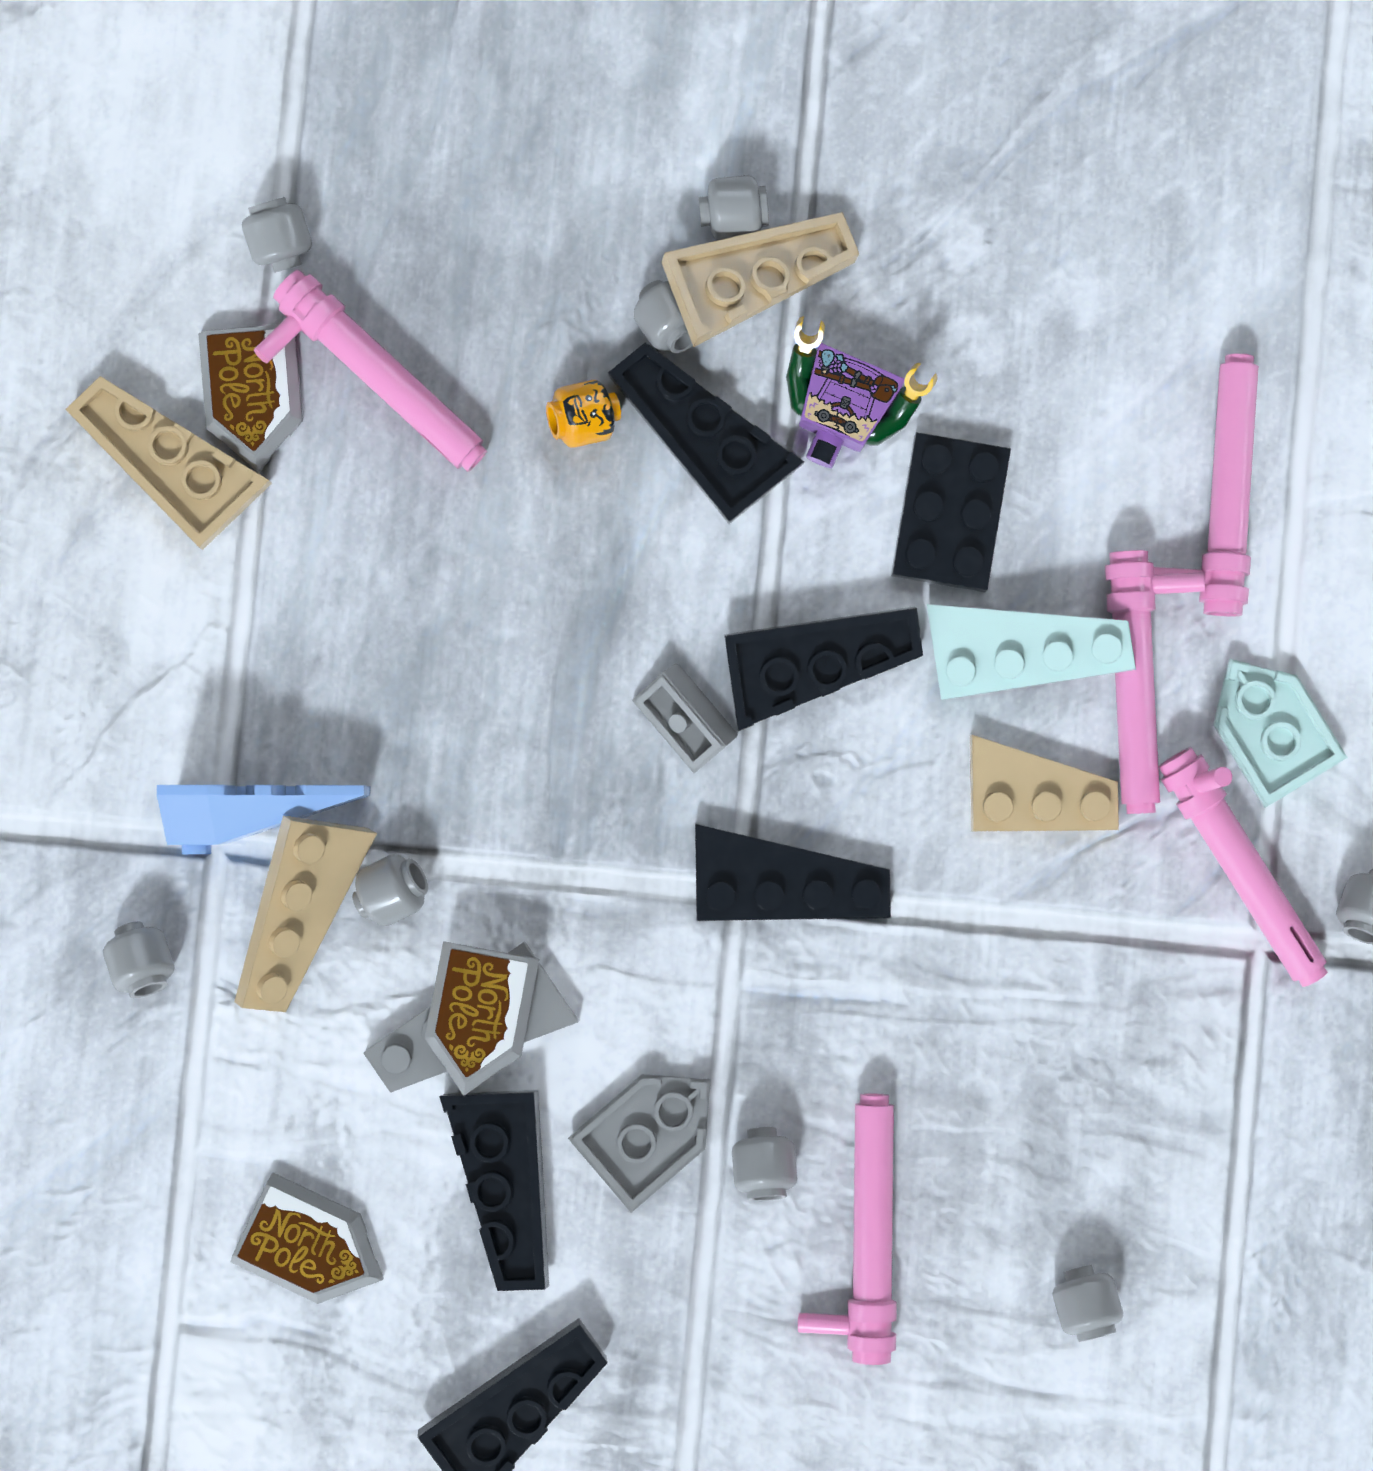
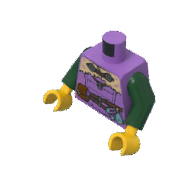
M802 316L796 323L794 338L797 344L793 346L786 374L790 406L796 414L801 416L799 426L816 434L806 458L823 467L833 468L842 446L861 452L865 444L879 446L904 429L921 403V396L927 395L932 390L938 377L935 373L928 384L922 385L914 377V373L921 363L914 364L904 379L821 343L825 332L824 322H820L819 331L816 335L808 336L801 329L804 316Z

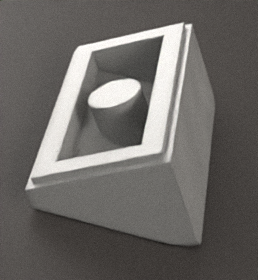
M674 664L662 672L632 699L635 705L693 773L697 772L738 736L732 726L678 664Z

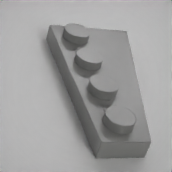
M525 941L508 952L510 954L536 958ZM540 963L524 1043L579 1022ZM430 1007L363 1052L390 1093L447 1072L425 1040Z

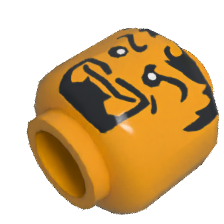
M589 380L557 388L552 401L547 402L546 415L553 437L556 440L561 439L568 447L575 448L610 439L614 432L615 421L621 419V408L618 397L614 392L608 393L604 385L598 380Z

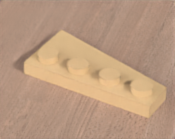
M840 212L665 252L661 263L693 347L854 264L859 251L844 214Z
M101 376L65 409L202 550L272 484L265 477L236 461L231 456L215 448Z
M283 815L234 1001L241 1008L277 1012L287 1011L377 835L376 832L365 827Z

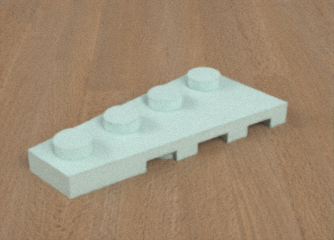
M927 604L941 700L1136 670L1129 622L1126 620Z

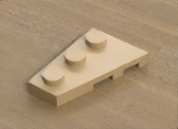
M970 735L971 831L1119 830L1117 781Z

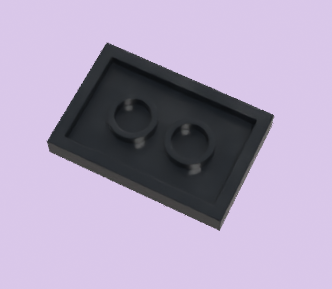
M915 433L891 576L981 592L988 590L1011 448Z

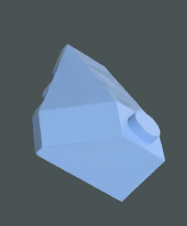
M157 785V799L167 845H182V854H211L212 845L228 844L279 827L283 815L306 818L370 796V786Z

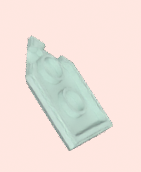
M1229 659L1213 726L1264 808L1348 758L1297 675Z

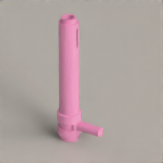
M296 270L284 279L276 289L273 298L280 304L279 311L287 318L254 348L255 354L263 362L268 363L302 331L312 341L319 340L457 469L463 467L469 472L483 459L487 453V450L482 446L483 440L346 314L345 305L333 294L327 296L322 291V284L310 274L305 276L300 270Z
M1228 354L1225 356V363L1220 364L1208 549L1207 553L1202 555L1201 570L1154 567V575L1204 572L1205 592H1200L1199 602L1204 603L1203 614L1212 616H1242L1243 605L1248 604L1249 588L1244 587L1245 576L1250 575L1251 557L1246 555L1259 368L1258 365L1254 364V356L1249 354Z
M1148 551L1109 553L1110 564L1105 565L1106 581H1111V594H1106L1107 612L1112 614V619L1126 620L1129 622L1136 670L1115 673L1121 804H1126L1127 814L1156 813L1155 803H1160L1151 611L1156 609L1155 594L1205 592L1204 572L1154 575L1153 563L1148 562Z
M1192 747L1186 748L1158 766L1164 775L1160 780L1168 792L1174 791L1179 799L1176 803L1177 807L1185 819L1193 821L1292 980H1299L1302 987H1306L1323 978L1328 973L1324 967L1327 961L1224 800L1227 794L1223 787L1231 783V771L1226 767H1219L1208 771L1210 768L1202 754L1197 756Z
M877 1093L860 1094V1103L855 1104L853 1298L848 1300V1315L799 1313L798 1316L799 1333L848 1335L847 1348L852 1351V1361L865 1365L891 1363V1352L896 1350V1333L892 1332V1322L897 1319V1302L892 1299L894 1105L889 1104L888 1094Z

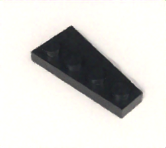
M646 342L608 372L610 379L728 524L732 523L804 465L805 461L793 452L787 451L771 439L769 434L758 426L751 424L735 412L730 405L718 396L715 397L695 382L694 378Z
M916 607L724 634L738 731L753 726L754 723L774 715L777 716L798 705L820 696L824 697L834 693L842 687L862 679H868L923 656Z
M695 824L697 921L891 918L890 869Z
M538 1090L467 1093L466 1095L453 1093L439 1096L444 1113L447 1112L453 1136L451 1138L456 1155H460L468 1183L465 1185L471 1203L475 1205L481 1225L479 1232L497 1291L545 1290L549 1287Z
M578 1318L418 1429L417 1438L442 1471H512L515 1468L516 1461L532 1444L535 1445L548 1431V1425L562 1410H566L608 1363L607 1356L580 1318Z

